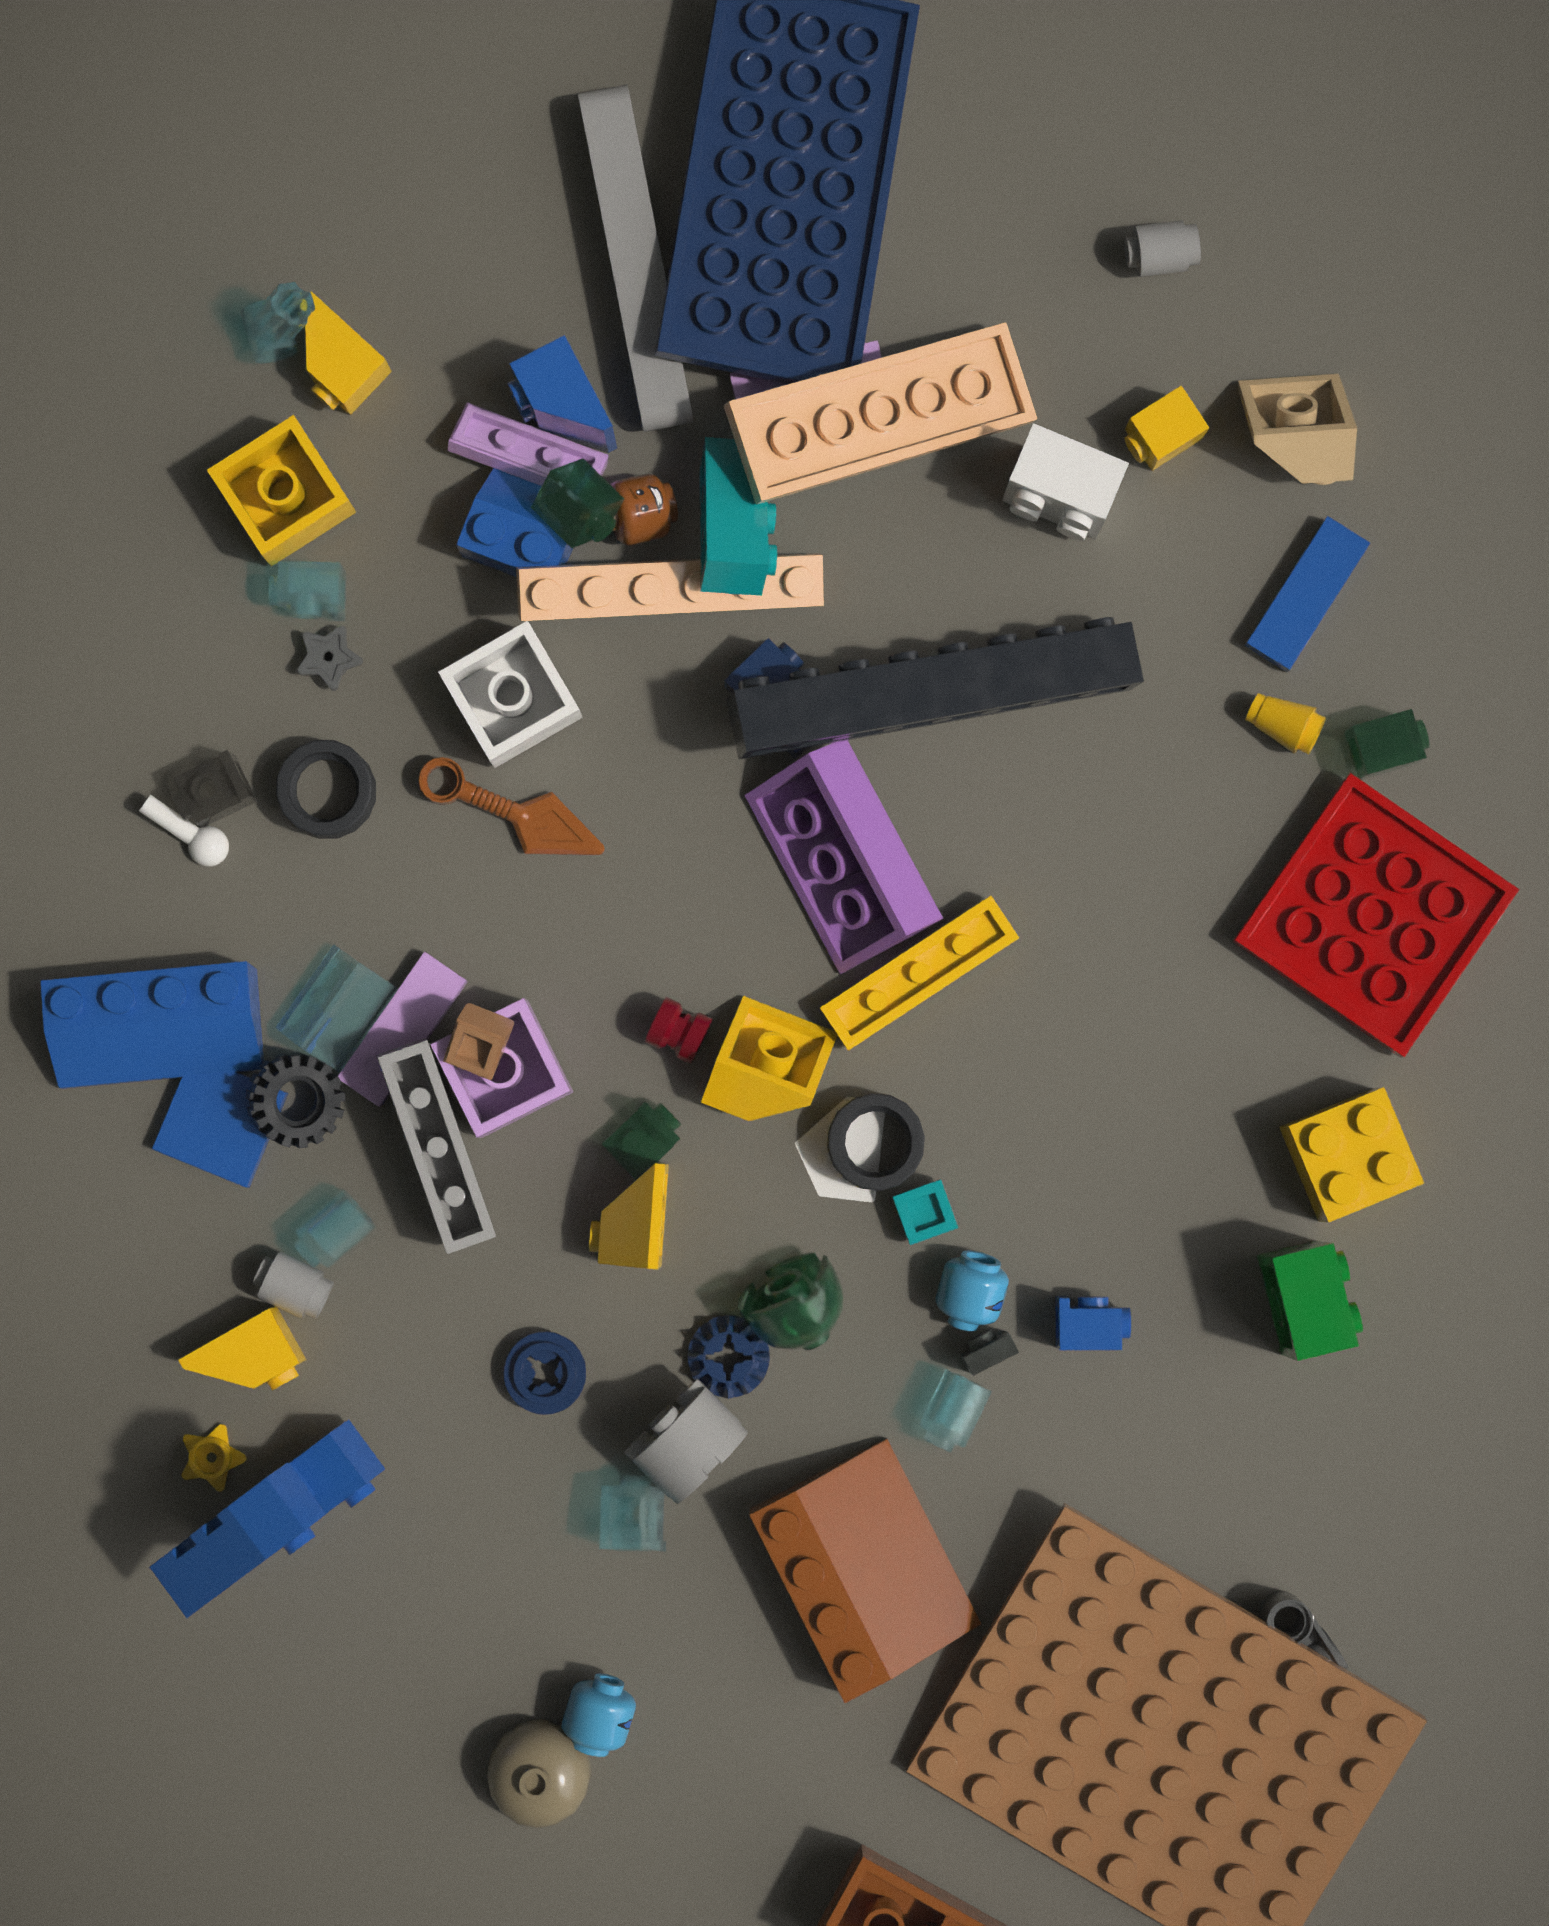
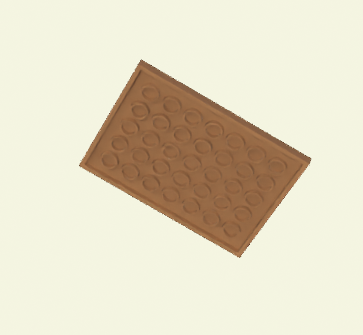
M1064 1503L907 1764L906 1772L1164 1926H1303L1427 1723V1719L1424 1715L1337 1665L1303 1643H1297L1296 1640L1276 1627L1268 1626L1264 1620Z

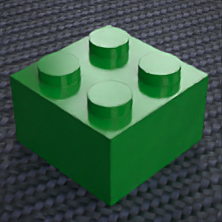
M1313 1241L1257 1255L1281 1355L1300 1361L1359 1347L1356 1334L1363 1332V1324L1356 1302L1348 1303L1343 1282L1350 1281V1271L1346 1256L1342 1250L1336 1252L1334 1243Z

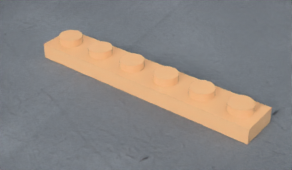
M819 553L777 555L775 576H766L762 596L700 592V559L516 567L518 619L520 621L824 606L823 555Z

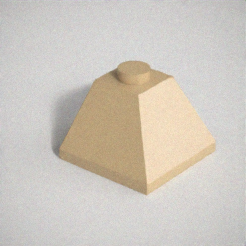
M1339 374L1238 381V391L1251 436L1258 448L1302 484L1328 485L1335 481L1353 480L1357 426Z

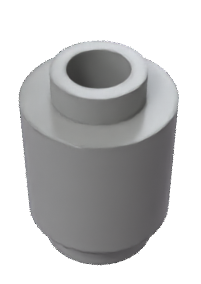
M1183 220L1138 225L1133 227V237H1125L1124 240L1127 267H1136L1138 277L1188 271L1189 266L1200 264L1201 247L1196 224L1185 225Z
M280 1251L275 1259L267 1256L264 1258L255 1275L253 1285L260 1287L257 1298L301 1319L307 1315L316 1320L328 1299L334 1282L324 1278L325 1272Z

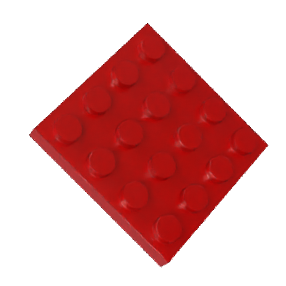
M1349 773L1232 942L1400 1058H1404L1520 889L1355 775Z

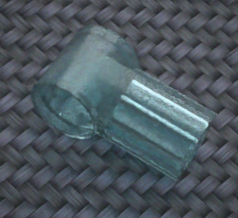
M295 282L278 284L266 300L252 303L244 307L240 312L251 353L256 363L263 364L280 361L294 355L298 351L295 336L307 324L308 317L315 310V304L311 293L299 288Z

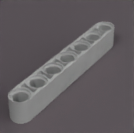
M628 85L579 93L580 109L643 430L647 432L694 423L683 363L654 356L667 282Z

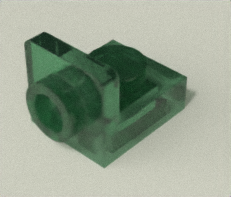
M645 1101L602 1145L637 1180L682 1140L675 1132L682 1124L661 1102L653 1109Z

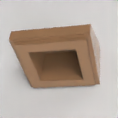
M466 1004L456 1020L443 1062L492 1080L512 1032L514 1021L474 1004Z

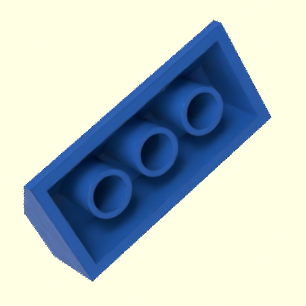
M247 961L41 980L44 1034L60 1089L182 1078L183 1075L262 1070L260 1065L264 1062L258 975L257 969Z

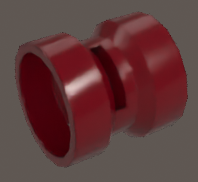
M666 997L651 1025L645 1043L658 1049L669 1045L671 1046L670 1049L675 1051L677 1058L692 1064L713 1019L700 1012L695 1014L687 1012V1014L682 1013L681 1003Z

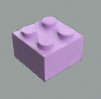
M525 998L494 1012L513 1020L514 1026L492 1080L443 1062L452 1034L430 1044L476 1138H483L573 1093L529 1001Z

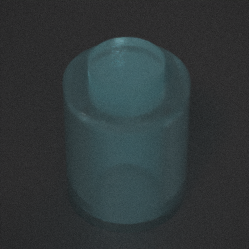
M341 1189L295 1229L300 1240L294 1246L312 1267H316L321 1262L325 1267L330 1268L373 1231L376 1226L357 1201L348 1192Z
M945 1369L919 1423V1426L927 1430L923 1439L948 1452H952L955 1444L965 1448L992 1391L951 1370Z

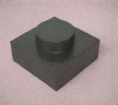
M992 1328L968 1340L967 1344L970 1350L962 1353L961 1356L970 1374L974 1376L1018 1354L1019 1351L1007 1331L997 1335L995 1329Z

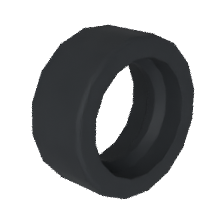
M313 740L297 747L283 761L276 778V798L283 815L300 831L319 839H338L355 832L370 817L376 802V780L369 764L352 747L335 740ZM320 760H334L344 764L352 772L356 781V797L352 806L343 815L333 819H319L309 815L301 807L297 798V782L301 773L310 764Z
M869 1093L853 1098L837 1111L828 1129L827 1149L832 1165L844 1180L861 1189L882 1191L902 1184L915 1173L924 1154L925 1135L919 1117L907 1103L892 1095ZM872 1111L885 1112L894 1117L903 1127L906 1136L905 1152L901 1160L891 1169L879 1173L867 1172L856 1166L849 1158L845 1146L846 1133L851 1123L860 1115Z

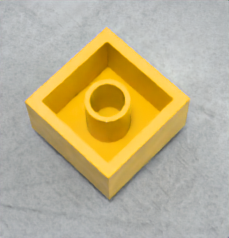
M294 415L207 469L255 546L271 567L356 513V510Z
M1384 1087L1370 1089L1279 1127L1318 1222H1332L1424 1184Z

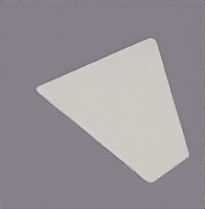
M846 1097L797 1140L794 1145L818 1196L874 1202L876 1190L861 1189L844 1180L832 1165L827 1149L828 1129L837 1111L854 1098ZM872 1111L860 1115L851 1123L846 1133L845 1146L849 1158L856 1166L867 1172H878L885 1112Z

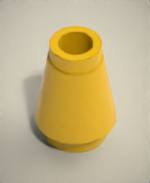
M1258 693L1251 704L1245 721L1254 724L1255 727L1295 754L1299 750L1309 755L1320 735L1326 717L1315 713L1316 707Z

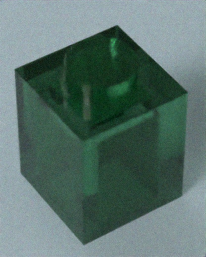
M582 458L550 470L531 508L572 549L590 541L600 542L605 539L616 526L615 516L624 498Z
M1412 709L1353 725L1344 732L1356 774L1360 780L1418 764L1427 758L1425 749H1428L1430 746L1425 724L1421 719L1415 720Z

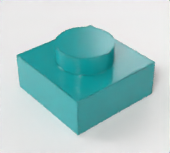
M941 1179L892 1196L909 1245L958 1228Z

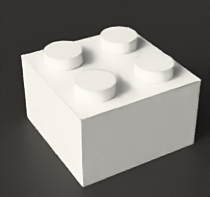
M1033 423L1002 501L1011 504L1009 510L1019 517L1030 521H1038L1040 516L1057 523L1056 530L1067 537L1084 541L1086 536L1096 539L1106 520L1129 463Z
M528 621L438 672L494 768L583 718L577 704Z

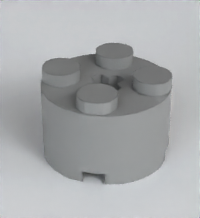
M698 1378L676 1399L681 1406L676 1409L669 1403L648 1424L654 1433L650 1436L644 1431L624 1452L676 1504H679L694 1492L709 1477L707 1474L719 1462L722 1464L748 1434V1431L741 1425L742 1423Z

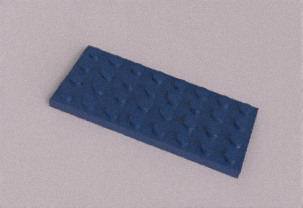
M715 0L654 356L785 384H792L862 363L920 5L901 0Z

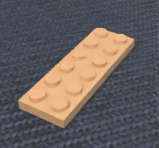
M1006 322L732 400L724 405L756 505L1024 426L1037 420Z

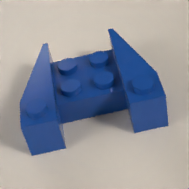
M347 1420L292 1462H287L267 1476L149 1568L185 1617L188 1618L282 1547L290 1556L314 1538L316 1535L310 1526L344 1500L352 1508L375 1491L376 1488L370 1481L384 1471L385 1468L351 1421Z

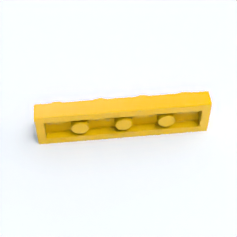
M989 896L820 1007V1010L847 1051H849L1018 940L1019 936L993 897Z

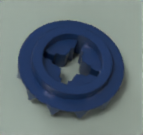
M724 1315L707 1321L696 1331L691 1339L687 1357L694 1380L698 1378L715 1396L729 1399L749 1394L762 1382L769 1367L770 1351L764 1334L755 1324L739 1316ZM727 1334H732L731 1343H734L736 1352L743 1353V1355H752V1359H744L743 1362L735 1363L734 1371H731V1379H726L723 1363L714 1361V1359H706V1355H714V1352L723 1350L724 1343L727 1342Z
M537 1332L524 1337L511 1349L504 1366V1381L512 1399L523 1409L541 1415L554 1414L567 1409L580 1396L586 1383V1363L573 1341L556 1332ZM559 1355L562 1360L558 1363V1368L554 1374L559 1379L558 1382L563 1388L560 1389L556 1384L552 1385L546 1381L541 1386L537 1385L531 1390L529 1386L534 1382L533 1378L536 1376L537 1371L533 1367L534 1363L528 1357L531 1356L535 1361L539 1360L546 1364L551 1359L555 1360Z

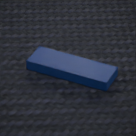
M1327 516L1244 646L1285 672H1288L1367 550L1370 542Z

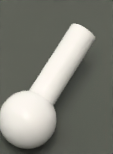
M151 794L149 795L139 812L188 844L189 854L196 863L211 867L220 864L226 858L229 851V842L226 835L220 829L212 826L199 828Z

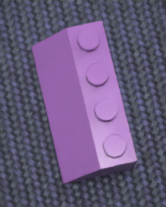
M848 740L835 742L806 754L744 795L840 974L905 941L943 919Z

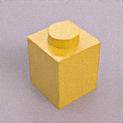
M1181 385L1132 416L1125 428L1128 435L1124 437V440L1133 457L1139 463L1146 461L1153 471L1202 440L1209 426Z

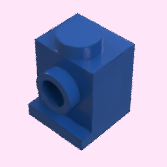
M1055 1296V1348L1058 1350H1122V1338L1131 1337L1130 1307L1109 1306V1297L1102 1296L1078 1297V1306H1070V1298Z

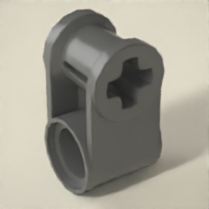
M1276 1591L1269 1594L1262 1601L1259 1608V1618L1264 1620L1268 1626L1275 1628L1274 1617L1281 1608L1286 1606L1295 1607L1297 1611L1295 1623L1287 1629L1279 1630L1296 1640L1297 1643H1303L1345 1669L1348 1668L1346 1661L1326 1631L1320 1627L1311 1611L1295 1595L1287 1591Z

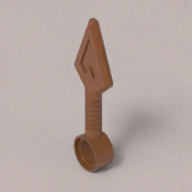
M444 757L430 760L420 771V789L428 800L434 804L447 805L459 799L468 804L471 803V805L477 806L480 809L483 808L484 811H489L491 814L494 813L503 819L506 818V820L513 823L525 854L601 855L604 852V845L553 792L521 804L515 801L512 802L510 799L507 800L506 797H501L499 794H494L492 791L489 792L487 789H483L480 786L477 787V785L466 781L465 774L459 764L452 759ZM440 767L450 768L457 776V785L453 792L443 796L436 795L428 786L429 775L433 770Z

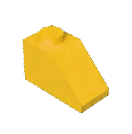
M311 291L304 298L306 365L308 373L316 383L311 388V391L332 411L340 405L351 415L392 371L381 354Z
M272 1307L180 1358L178 1361L185 1370L253 1389L268 1383L271 1391L298 1377L299 1374L295 1366L306 1361V1358L278 1307Z

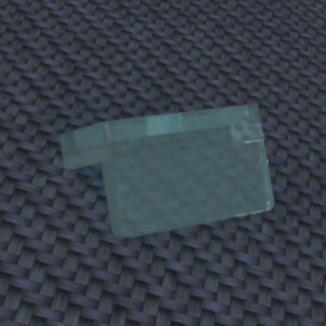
M334 944L275 1028L297 1046L340 1072L398 989Z

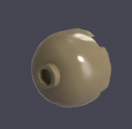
M538 1719L522 1722L502 1736L491 1753L487 1779L490 1795L502 1814L518 1825L541 1828L556 1825L576 1812L587 1795L592 1770L589 1755L574 1749L572 1740L566 1736L561 1725L554 1724L549 1720Z

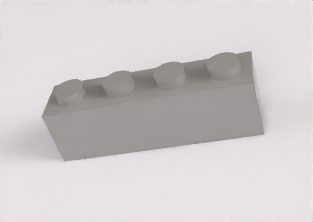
M423 1038L376 1055L446 1253L450 1254L496 1237L428 1040Z

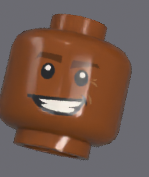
M650 473L611 483L607 490L606 501L599 503V514L604 530L606 532L613 531L616 538L624 545H634L665 537L670 531L671 523L676 522L678 518L677 503L672 487L668 482L662 483L657 476Z

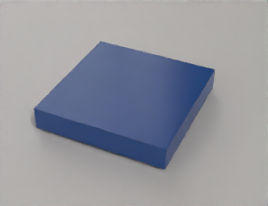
M234 1071L183 1075L152 1149L243 1187L250 1188L269 1142V1138L254 1126L255 1122L247 1112L246 1107H250V1103L246 1099V1089L251 1090L253 1084L249 1081L250 1077ZM279 1090L276 1100L280 1113L289 1094L282 1090Z

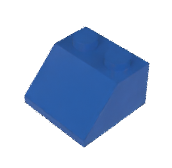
M565 335L509 363L514 380L508 382L507 385L512 393L511 397L525 423L534 419L540 430L607 453L617 449L613 425Z
M493 468L474 498L456 546L462 557L517 577L516 567L567 565L591 502L590 504Z

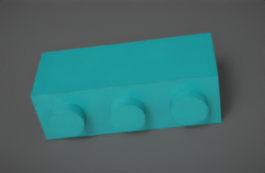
M705 437L699 467L700 592L762 596L766 576H775L777 567V545L769 544L768 534H774L776 504L768 503V501L755 504L734 439Z

